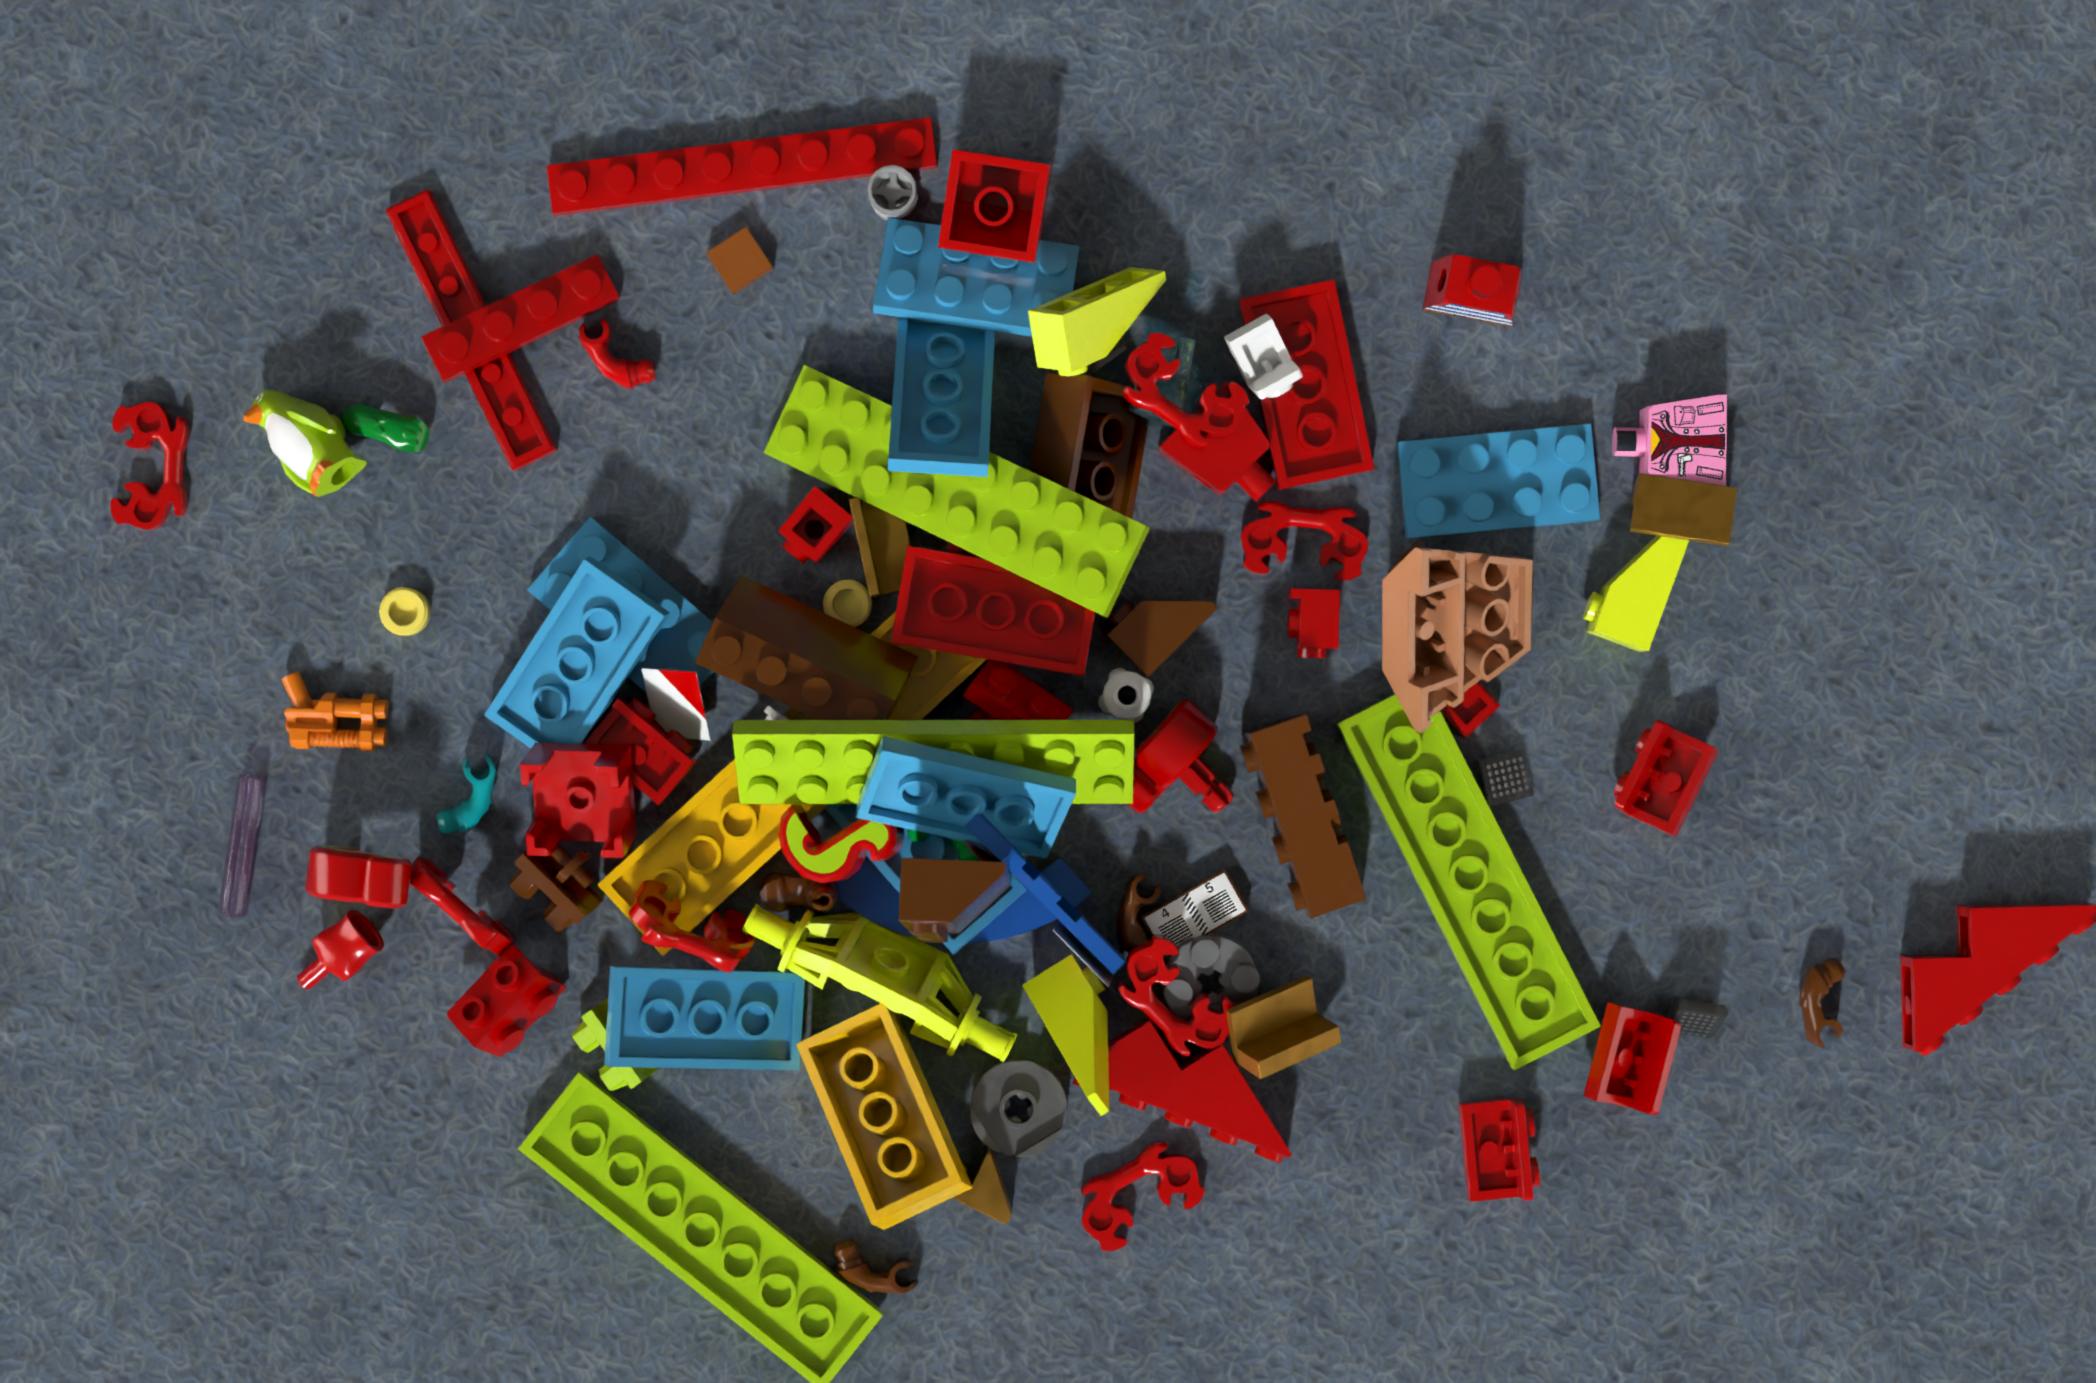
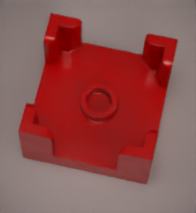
M535 743L520 763L522 786H527L533 780L535 819L526 831L527 856H550L561 841L606 842L600 851V856L603 858H624L637 836L631 745Z

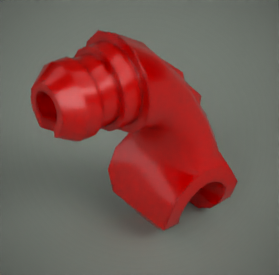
M603 318L601 319L603 333L597 339L587 337L585 322L580 325V335L578 336L580 342L603 376L630 390H633V387L639 386L640 383H651L656 378L652 360L645 358L634 362L633 360L627 361L626 358L616 359L610 354L608 344L611 341L612 331L610 325Z

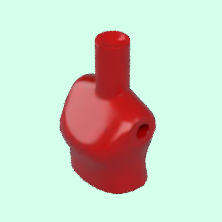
M357 910L348 911L340 921L324 929L312 939V945L318 958L297 975V980L307 990L314 987L329 973L337 976L342 981L349 980L363 968L374 954L384 948L382 936L362 913Z

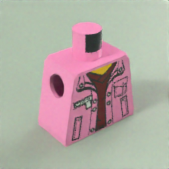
M1713 395L1647 406L1640 410L1639 428L1614 427L1612 433L1613 456L1639 457V473L1726 486L1727 395Z

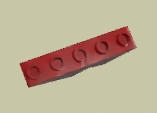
M2069 902L1956 905L1958 954L1900 955L1902 1047L1920 1052L1922 1056L1938 1049L1945 1042L1944 1034L1958 1023L1962 1026L1977 1018L1984 1010L1981 1004L1995 993L2003 995L2016 987L2022 980L2019 974L2033 963L2040 965L2055 956L2060 950L2057 944L2071 933L2078 935L2089 929L2096 922V904Z
M1146 1017L1108 1041L1109 1089L1120 1093L1118 1101L1142 1111L1146 1110L1147 1104L1166 1111L1164 1119L1186 1128H1191L1193 1121L1211 1128L1209 1136L1230 1145L1236 1146L1238 1139L1256 1145L1254 1153L1277 1163H1281L1284 1156L1288 1158L1292 1156L1289 1148L1223 1044L1217 1048H1206L1179 1065L1149 1017ZM1074 1077L1073 1084L1080 1087L1078 1081Z

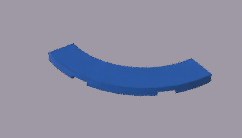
M977 813L965 825L1000 862H1006L1008 870L1113 975L1126 963V959L1027 861L1015 846L982 813L980 815Z
M866 857L860 870L850 878L833 882L838 891L837 898L855 912L880 926L916 938V936H913V933H910L898 921L899 892ZM1061 857L1040 871L1074 908L1093 893ZM1026 888L1027 891L968 943L1006 939L1032 931L1057 918Z

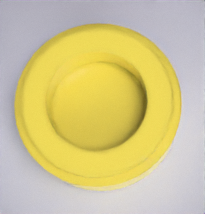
M841 580L834 583L827 590L824 596L823 607L825 614L853 627H858L871 614L872 598L867 588L861 583L854 580Z
M399 587L391 590L384 596L380 604L379 614L383 625L390 632L402 636H411L419 633L426 627L430 619L431 609L427 598L420 591L408 587Z

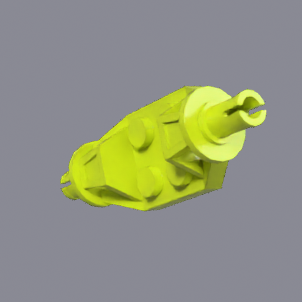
M755 904L742 932L748 933L781 950L779 955L783 957L777 970L785 973L789 969L823 989L830 977L840 982L847 989L860 992L884 1004L891 1011L904 1014L916 1020L910 1033L947 1048L946 1054L951 1057L954 1055L958 1045L963 1046L966 1042L1005 1062L1018 1034L1011 1033L978 1016L980 1011L976 1009L982 996L975 993L974 997L972 996L949 954L925 942L918 941L915 937L903 935L880 926L857 912L813 917L815 912L807 909L801 921L797 920L793 924ZM807 938H839L835 947L805 942ZM939 989L942 990L960 1013L958 1018L936 998Z

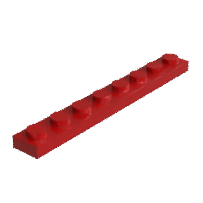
M931 117L553 164L546 165L552 214L560 216L871 177L875 171L890 165L903 167L908 172L937 168L932 121Z

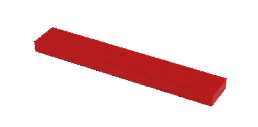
M426 189L385 209L441 326L487 306L430 189ZM510 353L465 374L512 471L515 472L558 451Z

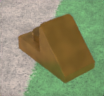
M988 1147L973 1179L968 1177L973 1188L952 1199L1007 1225L1011 1218L1012 1207L993 1150Z

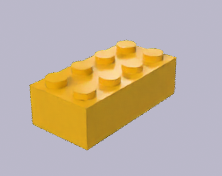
M880 1003L796 1044L872 1225L885 1230L973 1188L896 1012L891 1011L884 1004Z

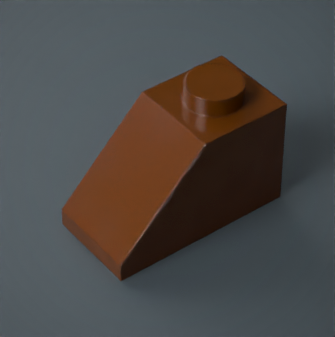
M1127 601L1107 621L1113 628L1107 637L1146 677H1149L1218 607L1212 601H1141L1134 608Z

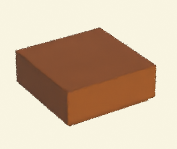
M744 227L706 252L733 295L774 270L747 227Z

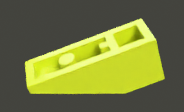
M1129 267L1028 310L1037 367L1058 370L1061 376H1075L1088 370L1087 365L1105 358L1165 283V271Z
M1662 536L1654 537L1602 586L1600 594L1592 592L1583 614V619L1589 621L1586 632L1639 652L1649 651L1689 541Z
M1071 954L1022 986L1084 1094L1100 1116H1103L1110 1111L1107 1009L1098 994L1106 989L1099 977L1088 966L1082 969Z

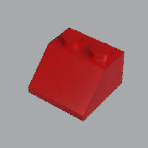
M952 149L938 248L1035 263L1046 215L1053 166Z

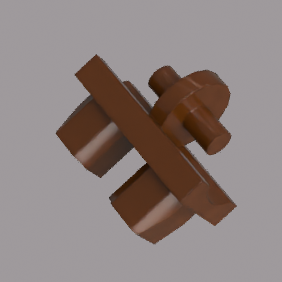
M561 846L550 856H527V851H525L514 862L518 869L510 880L509 886L522 898L528 900L539 890L543 891L553 902L542 914L544 920L556 932L562 931L572 923L577 925L604 901L589 887L595 879L583 868V865L591 857L584 849L574 858Z

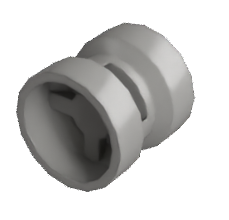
M895 165L884 166L875 171L869 180V200L875 213L882 219L887 221L888 218L904 220L916 209L918 202L916 184L911 174L903 167Z

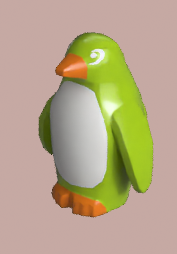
M265 389L260 392L254 399L250 409L243 416L245 422L258 424L266 430L270 447L279 458L286 475L298 487L308 493H312L316 497L339 490L367 464L364 458L352 451L345 443V429L337 416L329 415L319 405L289 396L281 390Z

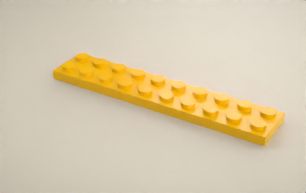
M895 611L870 635L918 656V659L890 720H922L987 659L891 643ZM792 707L783 714L790 720H818ZM734 759L597 885L635 927L644 934L645 931L630 918L629 910L636 900L635 893L643 881L655 880L667 885V890L663 896L669 901H673L676 897L681 901V911L673 923L680 929L691 932L781 849L778 836L781 816L791 805H801L812 821L828 804H740ZM654 946L662 956L672 949Z

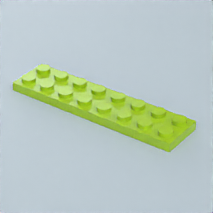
M806 365L803 366L763 453L856 498L859 497L861 500L1108 618L1150 527L989 452L988 477L888 471L892 406Z
M1393 694L1336 723L1508 1063L1515 1071L1601 1027L1443 715L1440 711L1430 718L1432 725L1422 733L1414 730L1399 700Z
M734 720L732 737L740 804H857L883 736L1075 778L1076 795L1072 804H1133L1134 720Z
M582 1070L578 1072L518 1148V1150L811 1383H830L884 1314L883 1310Z

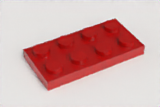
M1335 279L1239 299L1238 303L1243 326L1267 313L1273 319L1292 361L1300 368L1303 374L1301 379L1293 382L1292 388L1286 393L1273 398L1259 399L1266 436L1271 444L1269 450L1278 491L1373 471L1374 464Z
M907 546L891 643L1084 676L1095 612L988 560Z

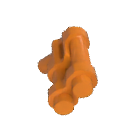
M299 671L281 679L294 707L287 708L284 711L287 719L285 726L290 735L289 741L292 747L296 749H311L312 746H323L324 748L326 746L329 748L352 747L353 749L360 748L361 751L375 752L377 746L386 747L388 740L387 728L378 727L377 721L378 719H387L389 713L388 700L379 699L377 694L364 693L362 699L339 698L337 692H326L320 700H312ZM338 717L361 718L360 730H338Z

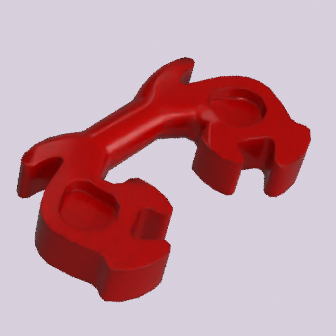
M1150 333L1146 338V342L1136 348L1126 360L1127 374L1138 389L1136 391L1131 387H1126L1123 390V396L1135 407L1152 411L1175 427L1186 442L1199 449H1204L1209 444L1200 433L1213 437H1225L1232 434L1239 426L1243 407L1249 403L1245 390L1237 383L1230 382L1226 386L1228 398L1218 397L1215 395L1216 385L1211 384L1204 390L1198 401L1199 406L1202 408V414L1187 413L1164 397L1156 385L1157 380L1168 381L1179 368V359L1169 363L1161 350H1171L1175 345V341L1165 334Z
M145 402L130 408L120 406L113 417L112 427L114 432L123 433L130 426L134 437L127 440L125 445L136 450L150 449L153 442L159 440L164 449V477L162 486L155 494L147 484L139 482L125 484L124 489L130 491L132 497L127 506L121 499L112 498L110 502L111 515L119 525L131 524L145 530H156L166 521L172 505L174 507V515L179 517L184 516L188 508V496L183 483L184 451L190 438V426L186 419L178 417L174 429L166 409L154 402Z
M1277 501L1262 502L1257 506V510L1268 512L1270 516L1249 523L1240 534L1241 546L1245 555L1242 565L1246 570L1260 575L1269 572V568L1261 560L1262 557L1275 554L1279 563L1284 562L1287 555V543L1280 539L1277 533L1286 527L1321 529L1331 535V541L1320 548L1319 562L1321 566H1326L1329 559H1334L1343 565V568L1333 575V578L1337 581H1349L1361 575L1360 565L1368 550L1366 536L1358 529L1342 522L1344 518H1354L1356 512L1339 506L1319 510L1294 508Z
M417 856L412 862L410 884L437 904L483 949L488 948L500 956L508 946L512 945L515 935L498 919L494 921L483 909L475 913L452 892L456 884L446 878L447 874L430 859Z
M655 880L643 881L635 893L636 900L629 910V915L632 921L645 931L641 937L645 943L656 947L679 949L701 957L715 968L728 973L734 970L739 961L744 960L753 947L754 937L742 932L748 917L741 912L728 908L722 918L718 912H714L704 927V937L684 931L673 923L681 911V901L677 897L673 901H669L663 896L667 890L666 884Z
M1154 934L1149 942L1129 952L1126 964L1134 988H1130L1120 981L1118 988L1122 998L1128 1004L1142 1010L1164 1032L1168 1042L1178 1053L1190 1056L1191 1053L1189 1047L1184 1042L1185 1040L1204 1048L1219 1047L1224 1043L1229 1034L1226 1010L1235 1007V1004L1227 995H1222L1221 1009L1208 1007L1210 999L1207 993L1199 995L1190 1005L1193 1014L1191 1020L1186 1021L1177 1018L1155 996L1152 985L1156 982L1168 985L1178 976L1180 972L1178 964L1173 963L1166 966L1163 960V956L1166 954L1177 955L1179 953L1178 948L1168 937Z
M1165 1141L1153 1142L1134 1160L1111 1173L1094 1176L1081 1187L1082 1195H1087L1091 1192L1097 1193L1083 1210L1082 1225L1093 1238L1099 1241L1103 1251H1116L1127 1245V1238L1115 1235L1114 1232L1121 1223H1125L1128 1227H1133V1217L1125 1205H1114L1112 1200L1120 1189L1145 1175L1158 1174L1161 1180L1157 1184L1156 1189L1160 1199L1167 1206L1171 1205L1170 1197L1174 1193H1186L1183 1207L1187 1210L1193 1208L1201 1201L1205 1190L1199 1184L1196 1165L1189 1156L1173 1154L1158 1157L1168 1146Z

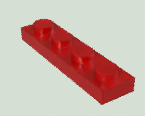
M597 254L421 336V340L444 384L619 301L620 297Z

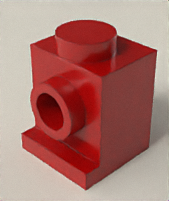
M815 486L778 532L787 538L782 547L803 565L809 558L819 564L845 531L854 523V520L848 512ZM812 521H819L824 526V533L818 539H811L806 533V528Z
M1289 589L1287 600H1297V609H1288L1287 637L1296 638L1297 658L1326 659L1327 649H1339L1340 590Z

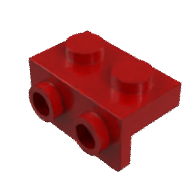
M993 660L987 662L963 695L997 720H1067L1074 710L1007 663Z
M636 697L630 703L624 698H618L612 705L613 709L584 744L631 745L633 785L657 805H661L698 761L690 754L694 746L673 728L666 734L652 721L657 715Z
M1657 719L1652 729L1646 728L1637 742L1635 753L1638 754V757L1631 772L1625 771L1617 782L1614 790V797L1617 800L1614 806L1622 813L1676 838L1719 751L1715 747L1675 730L1667 723Z
M510 945L448 1010L447 1017L473 1047L502 1057L521 1043L526 1030L539 1017L546 1015L554 1008L557 1003V997L567 986L554 973L534 965L520 948Z
M1608 1002L1583 1096L1598 1102L1628 1107L1650 1115H1658L1682 1026L1681 1022L1649 1011Z
M1517 1097L1458 1102L1467 1199L1470 1202L1520 1197L1523 1201L1534 1200L1533 1187L1539 1186L1540 1174L1536 1157H1530L1528 1138H1534L1535 1124L1531 1108L1525 1109L1524 1102Z

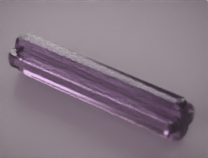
M241 774L237 778L218 908L219 914L227 917L240 918L244 917L248 912L266 788V779L259 775Z

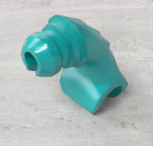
M487 753L484 754L487 766L480 773H474L470 770L471 765L468 757L462 761L465 777L472 783V793L468 800L460 802V805L454 806V809H444L436 814L440 832L449 834L453 831H465L467 834L478 824L481 817L489 809V805L492 802L491 796L496 769L492 758Z

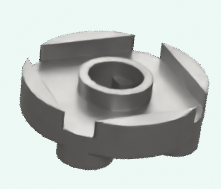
M1210 933L1186 939L1177 945L1179 953L1177 955H1169L1164 961L1166 966L1176 963L1180 969L1178 976L1171 983L1162 985V992L1169 1009L1179 1019L1186 1021L1192 1019L1193 1014L1190 1005L1199 995L1204 994L1201 992L1202 984L1197 980L1202 973L1208 976L1214 970L1220 973L1218 981L1221 987L1217 991L1210 990L1207 993L1210 999L1208 1007L1221 1009L1222 995H1227L1235 1006L1257 997L1260 976L1249 952L1241 943L1225 934Z
M1008 1059L1005 1062L1001 1061L993 1065L979 1078L971 1097L970 1117L976 1134L987 1147L1006 1155L1029 1157L1046 1150L1058 1138L1066 1120L1067 1099L1061 1082L1050 1069L1032 1059ZM1017 1095L1020 1099H1025L1026 1097L1030 1099L1032 1105L1027 1108L1029 1115L1027 1119L1021 1121L1017 1115L1008 1117L1005 1110L1010 1107L1009 1098L1011 1096Z

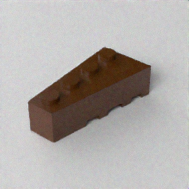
M1297 714L1244 733L1247 743L1240 745L1239 749L1248 773L1257 770L1263 789L1255 791V795L1264 819L1273 816L1279 835L1271 837V841L1280 865L1289 862L1295 881L1287 883L1296 911L1305 908L1307 916L1314 918L1366 900V896L1345 835L1340 834L1338 828L1341 825L1335 800L1329 789L1324 788L1322 782L1325 779V770L1320 754L1316 751L1314 744L1308 742L1305 734L1312 731L1307 714Z

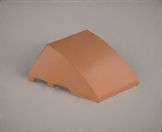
M1415 547L1382 580V671L1415 731L1419 733L1425 731L1432 725L1430 719L1447 705L1455 708L1464 701L1465 691L1481 679L1489 682L1531 650L1533 560L1517 556Z

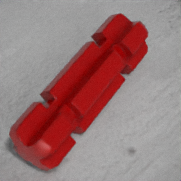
M1199 756L1179 777L1196 795L1201 793L1204 796L1202 802L1214 813L1224 809L1234 797L1233 791L1223 781L1219 784L1215 780L1217 775Z

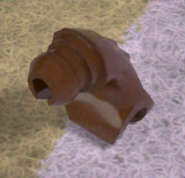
M1146 872L1139 873L1128 882L1120 909L1117 912L1118 942L1122 953L1126 951L1129 954L1132 949L1150 941L1146 937L1147 934L1142 930L1144 927L1137 920L1138 912L1143 905L1152 904L1157 900L1161 893V885H1157L1150 895L1144 896L1139 894L1136 886L1146 876Z
M771 873L764 877L759 885L761 902L769 911L777 913L798 906H811L813 909L825 912L833 908L838 897V891L833 882L819 883L799 875Z
M1828 958L1821 965L1809 966L1803 978L1799 996V1006L1801 1007L1806 1038L1811 1044L1820 1048L1825 1047L1820 1039V1031L1824 1026H1828L1830 1032L1838 1039L1843 1032L1841 1024L1826 1017L1822 1008V1000L1829 993L1828 989L1833 987V983L1842 980L1846 973L1843 965L1836 958Z
M853 1239L839 1242L835 1246L834 1253L838 1259V1270L836 1272L842 1278L864 1291L903 1294L914 1289L919 1282L918 1279H915L909 1283H903L896 1277V1272L899 1269L908 1268L913 1265V1261L908 1258L899 1259L893 1263L889 1270L879 1272L870 1269L868 1262L864 1261L863 1256L859 1254L858 1244Z

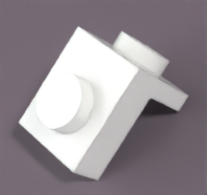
M1267 313L1224 337L1247 386L1259 399L1280 396L1292 388L1293 382L1303 377L1300 368L1292 361L1273 319Z

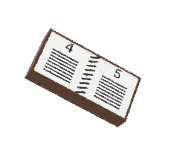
M1222 869L1141 915V918L1151 936L1154 934L1166 936L1177 946L1182 941L1191 937L1208 935L1249 912L1228 873L1225 869ZM1164 955V959H1166L1169 955Z

